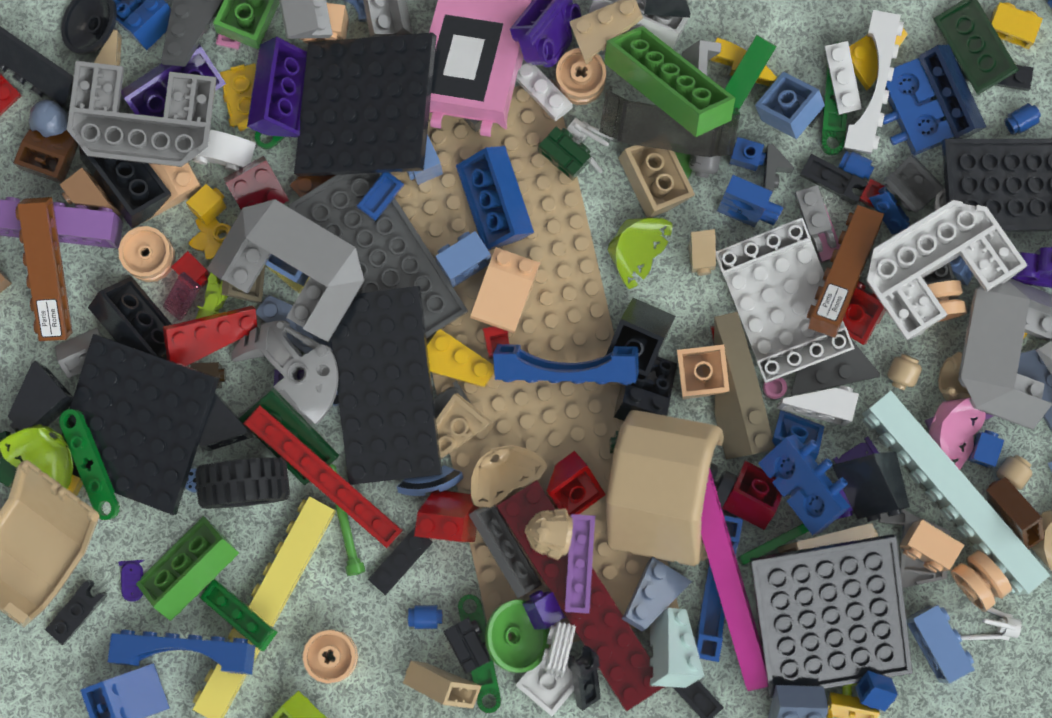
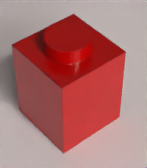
M189 251L171 266L193 290L197 287L199 289L208 282L210 273Z

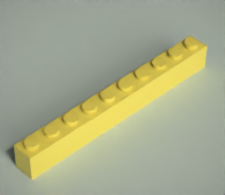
M310 496L307 500L303 499L298 507L297 512L300 513L296 521L292 520L287 527L286 533L288 536L284 542L280 541L276 547L274 554L277 556L273 563L269 562L263 571L265 578L261 585L257 583L251 594L254 598L251 604L247 605L272 627L275 625L336 513L334 509ZM234 627L228 635L230 642H233V638L246 639ZM255 647L254 661L260 652L257 647ZM217 664L215 669L211 668L204 680L207 684L203 691L199 690L192 702L195 706L192 710L207 718H224L247 675L221 671V665Z

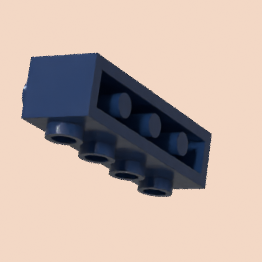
M936 45L919 55L918 57L923 69L927 74L955 138H967L987 128L950 45Z

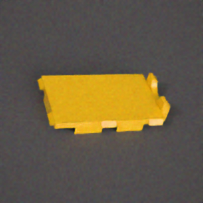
M254 63L247 66L243 64L231 67L230 70L220 72L221 77L226 83L223 86V98L227 104L230 119H228L229 125L232 127L238 126L239 131H244L248 128L247 123L256 72V64Z

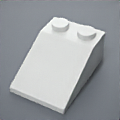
M839 386V388L783 398L777 404V408L846 426L853 420L859 394L854 393L850 387Z

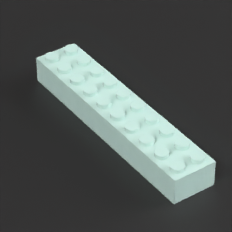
M892 391L883 395L862 413L865 417L862 419L865 425L870 430L875 429L880 435L878 437L879 441L886 448L890 446L897 453L899 464L908 467L911 471L909 473L910 477L915 483H921L926 488L925 494L932 502H938L942 507L940 511L943 516L949 521L952 519L957 524V532L964 539L969 538L974 544L972 546L974 552L976 550L982 551L1000 568L1011 584V594H1030L1050 576Z

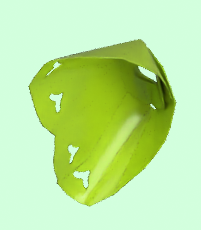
M661 218L627 219L609 243L607 250L628 289L638 285L635 279L630 280V283H628V277L634 278L632 274L636 272L644 280L651 270L653 258L661 254L666 248L668 241L661 236L660 228L666 226L664 235L671 236L673 224L668 220ZM653 242H660L659 244L656 245V248L653 249V247H654ZM644 264V267L641 268V272H639L637 266Z
M38 424L9 435L0 442L2 456L10 464L18 468L21 461L15 459V457L21 456L23 461H30L41 469L43 473H46L55 481H59L62 487L68 489L73 471L71 452L69 447L66 448L67 443L55 430ZM49 432H51L58 438H52L49 435ZM5 443L10 444L9 451H7Z

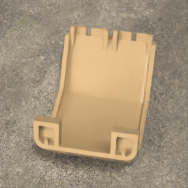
M636 410L629 412L620 427L616 441L606 497L607 544L612 550L626 553L632 552V554L650 558L653 556L655 559L670 562L678 561L680 564L694 567L699 564L701 559V516L709 468L716 445L722 446L724 439L723 431L720 427Z
M28 460L22 461L19 464L8 500L0 510V611L22 627L27 626L42 613L59 593L87 552L99 520V514L95 509L81 501L80 498L65 487H62L60 483L46 473H43L41 469Z

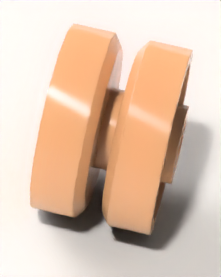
M580 48L572 49L560 58L556 67L555 81L556 87L572 104L586 105L595 101L602 94L606 82V65L598 54L592 57L593 60L586 65Z
M149 226L136 227L128 231L121 239L118 248L119 259L123 267L137 280L157 282L171 272V266L175 263V250L167 237L158 229Z
M951 280L927 285L947 313V316L938 322L958 318L968 313L965 301L955 299L963 293L961 281Z
M976 550L967 558L968 565L960 563L951 571V575L959 588L983 612H986L995 605V597L1002 599L1012 591L1011 584L1000 568L980 550Z
M336 630L320 631L309 639L303 652L304 667L308 674L315 680L327 684L340 682L349 677L356 668L358 661L357 646L352 638L344 632ZM329 652H334L333 656L336 657L334 661L328 660L327 655Z

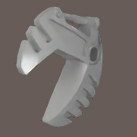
M280 320L261 325L260 332L258 328H254L250 331L249 340L245 335L231 353L232 361L234 362L265 356L284 376L273 387L310 425L312 423L317 425L330 410L336 397L339 380L335 356L329 346L319 344L308 336L302 335L292 329L287 321ZM287 332L313 350L303 356L289 340ZM304 369V377L298 380V371ZM250 405V406H249L246 410H244L242 413L238 414V416L240 417V416H241L244 412H246L252 405Z

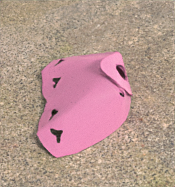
M971 397L942 402L934 415L928 432L951 461L952 459H958L955 465L959 470L972 453L974 447L973 435L982 428L986 418L985 412L972 407L969 401ZM978 417L977 420H975V424L972 425L971 418ZM966 443L964 447V452H962V449L959 446Z

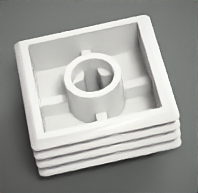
M560 621L557 622L556 626L551 625L547 641L551 648L550 650L545 649L541 667L545 668L546 675L550 673L551 676L555 675V677L559 676L562 678L564 676L576 629L575 625L571 626L570 623L566 625L565 622L561 623Z

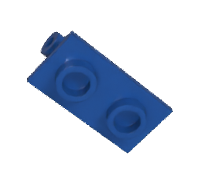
M885 186L879 189L878 192L880 194L869 197L876 211L884 214L883 222L892 235L898 234L910 227V218L906 216L900 205H896V198Z

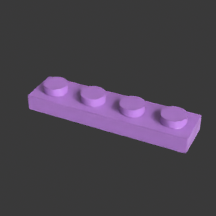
M571 514L573 530L568 552L565 612L589 613L595 516Z

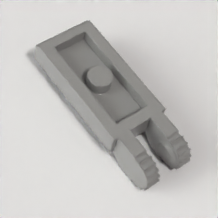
M818 185L795 192L801 215L816 252L819 253L823 250L818 236L821 233H825L830 248H835L836 241L832 232V226Z

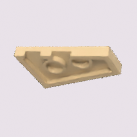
M620 0L569 21L586 65L593 60L592 57L601 50L604 51L606 49L607 40L626 33L643 19L636 0Z
M458 393L452 396L436 419L441 459L493 423Z

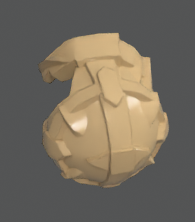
M959 351L944 361L939 373L938 387L943 394V398L947 401L970 397L966 387H962L958 379L963 354Z
M565 508L541 511L535 514L528 525L525 526V534L531 547L536 552L546 554L555 560H559L562 555H567L572 538V516L568 515Z

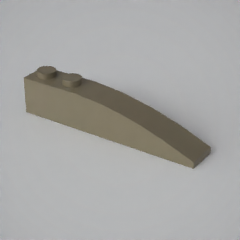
M738 312L714 317V346L724 345L730 390V392L716 394L714 406L717 426L722 429L724 435L722 447L725 458L732 459L773 450L775 445L772 441L773 437Z

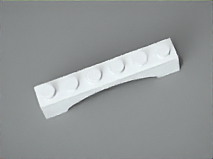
M877 10L872 12L868 37L873 38L877 51L878 77L876 88L864 114L854 125L849 124L844 150L871 155L872 149L877 150L880 136H876L877 126L882 127L885 113H880L882 104H887L889 90H885L887 81H892L894 68L890 67L891 59L897 58L899 45L895 44L897 35L901 36L904 22L900 21L901 15Z

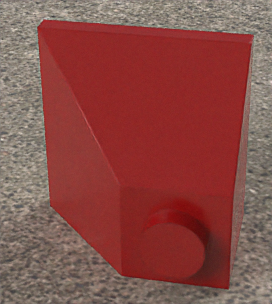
M575 450L555 464L546 490L557 508H565L570 516L571 514L579 515L606 495L588 465Z

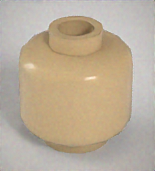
M901 354V357H895L887 373L888 378L893 381L892 386L905 390L906 386L914 387L922 371L921 365L918 364L919 360L905 354Z
M1015 455L1014 457L1009 456L1003 461L996 475L1000 480L1006 477L1017 490H1021L1033 473L1030 468L1031 464L1024 458Z

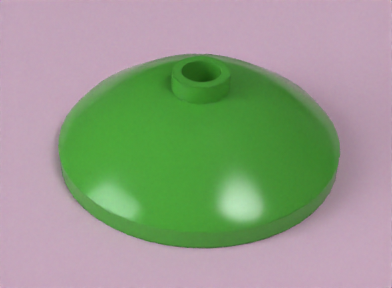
M510 600L501 604L493 611L486 626L485 641L488 653L500 668L508 672L523 673L534 669L542 662L545 649H549L547 641L550 628H533L523 607V603L526 602L525 600ZM509 632L511 633V639H510V640L508 639V634H509Z

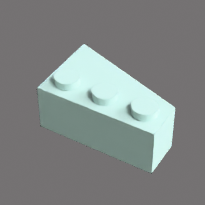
M667 608L650 624V646L653 647V657L650 659V666L653 667V677L650 679V686L686 688L705 675L686 609Z

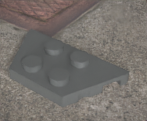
M851 339L855 349L796 371L791 395L794 396L880 377V373Z

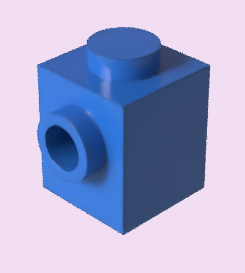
M737 137L729 164L756 171L758 165L763 166L766 153L762 152L764 144Z
M989 430L976 434L974 447L968 461L987 468L996 467L1004 440L998 438L999 434Z
M867 671L855 687L861 704L871 709L875 708L886 711L898 696L892 678L871 671Z

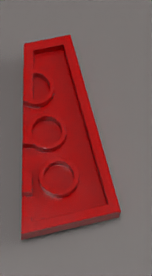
M248 306L164 326L163 332L167 360L187 366L243 338L245 335H249L251 330L258 328L256 309L253 306Z

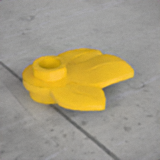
M216 218L208 226L199 219H196V224L201 232L190 240L189 245L197 251H205L206 259H213L225 237L219 238L220 234H228L231 226L219 223Z

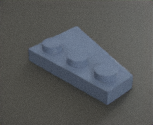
M654 557L650 558L622 619L637 629L644 631L692 581Z

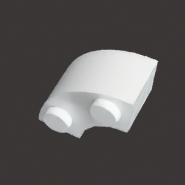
M210 130L208 147L195 156L193 161L203 165H207V162L225 166L226 170L236 172L251 163L256 143L228 133Z

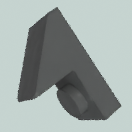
M768 144L765 151L763 188L774 191L779 186V174H776V172L792 173L794 167L773 144Z

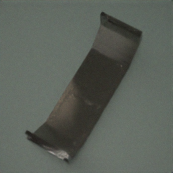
M609 86V89H606L599 132L608 137H613L623 143L666 149L702 157L733 154L740 119V112H738L737 107L734 109L731 121L695 137L657 105L629 101L612 93L613 86Z

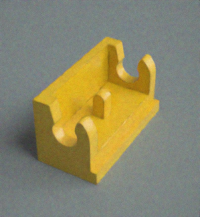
M833 692L829 693L827 702L829 709L826 718H879V710L862 705L859 697Z

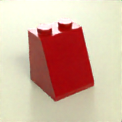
M433 491L417 512L414 536L455 542H475L477 528L469 514L479 509V507L473 504L471 494Z

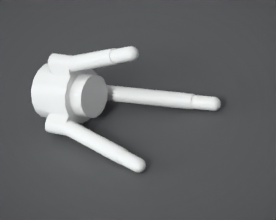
M575 118L567 128L573 135L572 140L578 145L580 144L579 140L583 142L589 136L597 142L609 146L607 141L596 134L610 140L614 139L613 135L593 127L585 121H580L578 118ZM591 157V165L599 173H602L603 170L600 168L597 162Z
M991 607L987 611L1002 618L999 621L985 618L983 622L997 626V631L1001 634L961 635L962 640L1002 639L1009 641L1010 637H1019L1021 620L1013 618L1012 614H1007Z

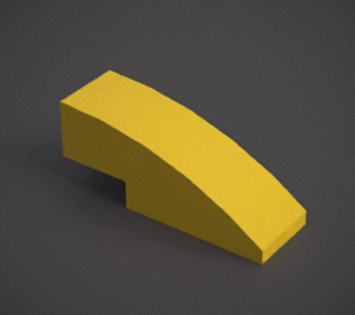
M717 37L715 42L721 43V52L711 58L710 61L731 66L730 76H732L747 50ZM765 66L755 83L771 87L777 77Z

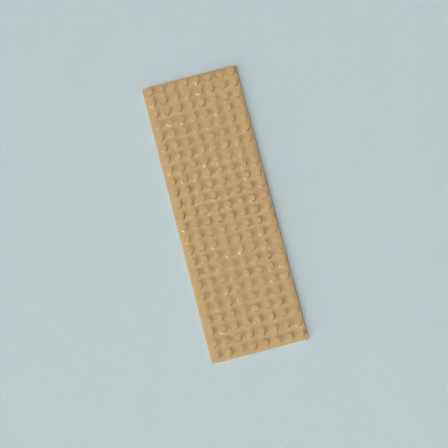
M549 79L556 86L555 81ZM522 86L514 87L507 117V129L502 128L497 123H493L491 137L480 135V129L474 132L468 123L460 117L444 115L441 121V129L431 127L432 113L429 112L427 134L441 162L443 174L417 185L415 179L410 180L407 172L389 173L404 183L395 199L435 261V256L438 255L437 251L447 244L452 246L457 243L458 237L466 232L471 234L474 231L478 234L456 165L486 147L505 146L534 233L520 241L499 248L540 262L536 280L515 334L508 331L509 343L521 345L523 351L533 356L555 362H586L605 356L614 336V330L578 177L572 181L538 152L539 144L556 126L559 129H566L563 116L555 122ZM495 249L489 251L491 258ZM487 266L454 287L468 313L441 330L494 365V360L488 357L483 328L492 327V325L470 318L488 268ZM435 334L426 339L427 345L429 344V342ZM432 373L437 396L446 389L454 387L452 383L457 381L471 402L470 404L493 422L450 453L453 469L461 471L463 474V479L457 483L458 492L471 494L473 470L477 461L490 449L501 446H519L538 454L546 462V469L543 475L536 481L539 482L554 508L558 509L546 491L555 464L575 450L588 465L606 495L579 515L595 516L592 567L620 612L624 615L650 557L632 554V552L626 553L612 550L607 544L606 497L614 454L610 453L609 439L614 437L615 431H619L624 422L613 418L622 384L619 382H608L607 384L584 382L575 384L572 381H561L560 383L537 381L528 383L525 380L503 382L502 380H495V375L493 374L487 385L483 388ZM495 454L491 456L490 461H497L499 459V455ZM541 465L538 466V467H535V469H536L535 474L537 473V471H538V469L541 467ZM522 476V479L520 481H522L523 479H527L528 477ZM533 482L529 483L526 486L513 489L503 500L495 504L496 507L497 505L507 500L514 494L518 493L522 489L526 488ZM482 497V499L480 500V502H481V501L488 502V500H485L483 497ZM478 530L476 531L475 542L469 543L487 623L493 611L507 601H528L530 599L529 595L536 591L550 592L518 542L542 585L517 598ZM657 559L669 567L668 561ZM677 598L667 608L679 609ZM564 615L565 618H563L562 620H560V622H561V623H564V622H565L566 625H567V624H569V621H568V619L566 618V616ZM629 624V626L631 627V629L636 628V627L632 626L631 624ZM509 632V634H508V639H509V640L511 639V633H510V632ZM576 632L574 633L572 643L581 641Z

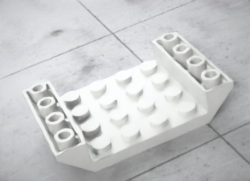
M803 217L716 251V258L765 383L855 349L843 320L836 338L808 328L810 319L807 318L811 305H816L818 300L814 298L819 286L823 287L826 281L822 280L824 272Z

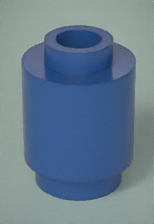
M1027 103L1008 114V117L1004 119V123L1012 135L1016 133L1021 134L1040 122L1041 113L1035 105L1032 106Z
M846 151L838 166L847 173L856 175L861 179H869L875 168L871 166L872 160L854 151L852 153Z
M415 605L414 608L408 609L409 627H414L415 629H438V624L443 623V612L438 610V605Z

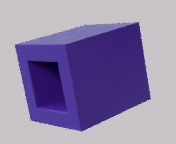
M536 591L529 595L530 599L523 603V607L534 629H548L551 625L565 618L553 592Z

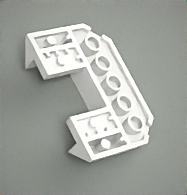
M952 200L873 249L866 282L906 340L923 334L927 328L947 316V313L923 280V278L961 256L985 292L1000 283L1003 285L1027 267L1026 262L987 207L980 205L972 206L963 204L961 201Z

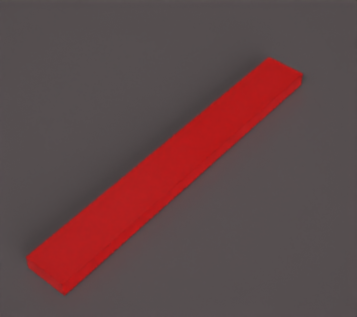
M260 405L244 422L248 428L386 548L403 531Z

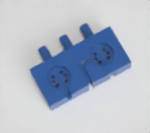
M919 58L895 67L892 81H887L885 90H889L888 102L893 112L884 115L883 125L897 120L902 132L890 137L891 144L896 145L906 141L911 153L915 156L942 145V140L953 139L954 134L948 121L943 120L945 114L938 99L932 101L935 93Z
M732 175L717 212L755 228L759 220L775 225L779 215L782 213L783 207L769 201L773 191Z
M796 435L784 438L758 464L769 478L776 477L772 483L783 497L791 496L787 503L813 536L824 531L850 508V505L840 494V491L847 485V481L844 478H840L833 484L825 474L832 466L831 460L826 458L818 465L810 455L818 447L817 442L811 439L806 445H803Z

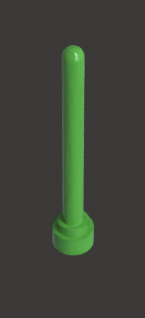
M330 464L329 466L337 473L336 466ZM335 504L348 557L347 566L345 567L347 576L364 573L366 572L364 562L357 558L348 515Z

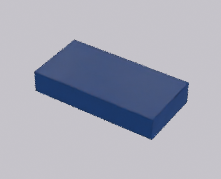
M389 172L382 173L357 204V208L376 221L402 189L404 183Z

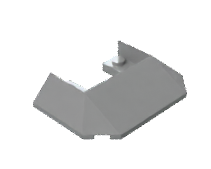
M279 0L286 39L330 38L333 35L326 0ZM363 0L370 37L413 34L406 0Z
M76 61L67 131L87 156L182 167L208 147L216 77L169 72L164 117H154L119 112L124 74L123 66Z
M275 199L244 207L207 270L219 279L227 281L245 293H249L270 255L278 257L310 277L286 318L300 325L304 330L329 342L365 281L357 248Z
M1009 279L1003 285L1000 283L985 292L982 286L974 289L958 379L962 387H966L971 397L969 401L974 409L1028 429H1034L1052 403L1042 400L1044 383L1020 375L1017 371L1024 332L1045 341L1052 340V295L1014 279Z

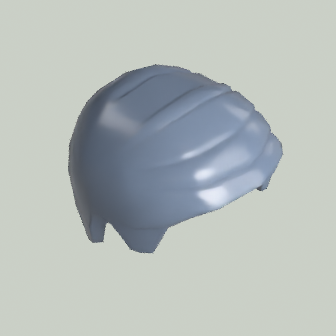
M42 100L31 108L29 127L32 131L37 130L44 137L62 134L67 129L68 114L56 102Z

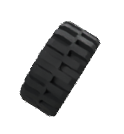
M265 457L215 462L198 466L195 471L197 500L199 506L203 509L275 503L287 500L290 495L287 463L283 458Z

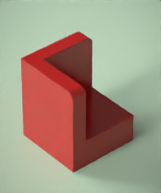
M495 326L483 328L488 357L493 359V353L497 344H510L508 331Z

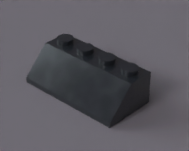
M0 26V70L4 73L9 70L14 74L12 78L22 85L25 83L31 85L32 88L30 90L41 98L45 95L51 99L50 101L56 102L62 108L69 111L74 76Z
M79 146L80 160L131 228L150 219L171 197V192L149 163L90 157Z
M132 276L97 293L88 309L115 341L167 359L163 327L172 325V323Z

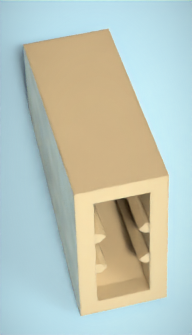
M410 661L403 680V684L442 705L472 709L481 689L479 684L428 663Z

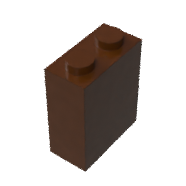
M1006 477L1000 481L992 482L988 489H986L989 505L1029 550L1044 539L1041 515Z

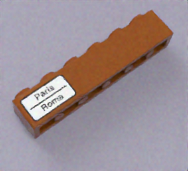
M52 197L25 198L17 204L15 213L21 225L19 239L24 244L23 263L24 266H27L28 275L26 283L28 289H31L32 295L30 308L35 314L34 332L38 334L39 341L67 340L73 331Z
M857 205L854 213H849L845 224L848 226L847 231L842 230L838 240V244H841L839 250L834 249L830 260L833 265L825 270L822 280L826 282L823 287L819 286L814 298L818 300L816 305H811L807 314V318L810 319L809 329L836 338L880 230L884 217L883 213Z

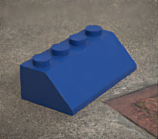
M505 146L486 147L456 165L479 237L488 251L520 241L534 233Z

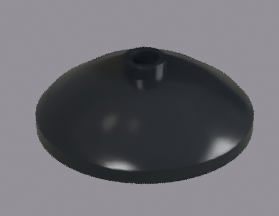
M72 0L64 13L61 24V35L65 46L72 52L80 55L90 54L101 48L112 35L116 25L117 9L115 1Z

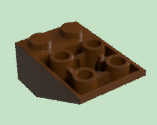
M29 129L20 144L13 163L20 170L61 184L65 181L79 144L67 129L62 134L44 137L37 130L32 131Z

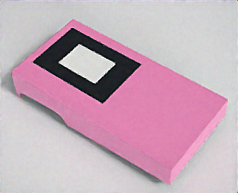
M438 0L429 33L433 32L437 36L429 110L432 113L431 127L441 129L442 118L444 115L482 121L480 135L491 137L493 123H497L502 128L507 129V117L516 77L523 62L520 44L513 40L510 28L533 0Z

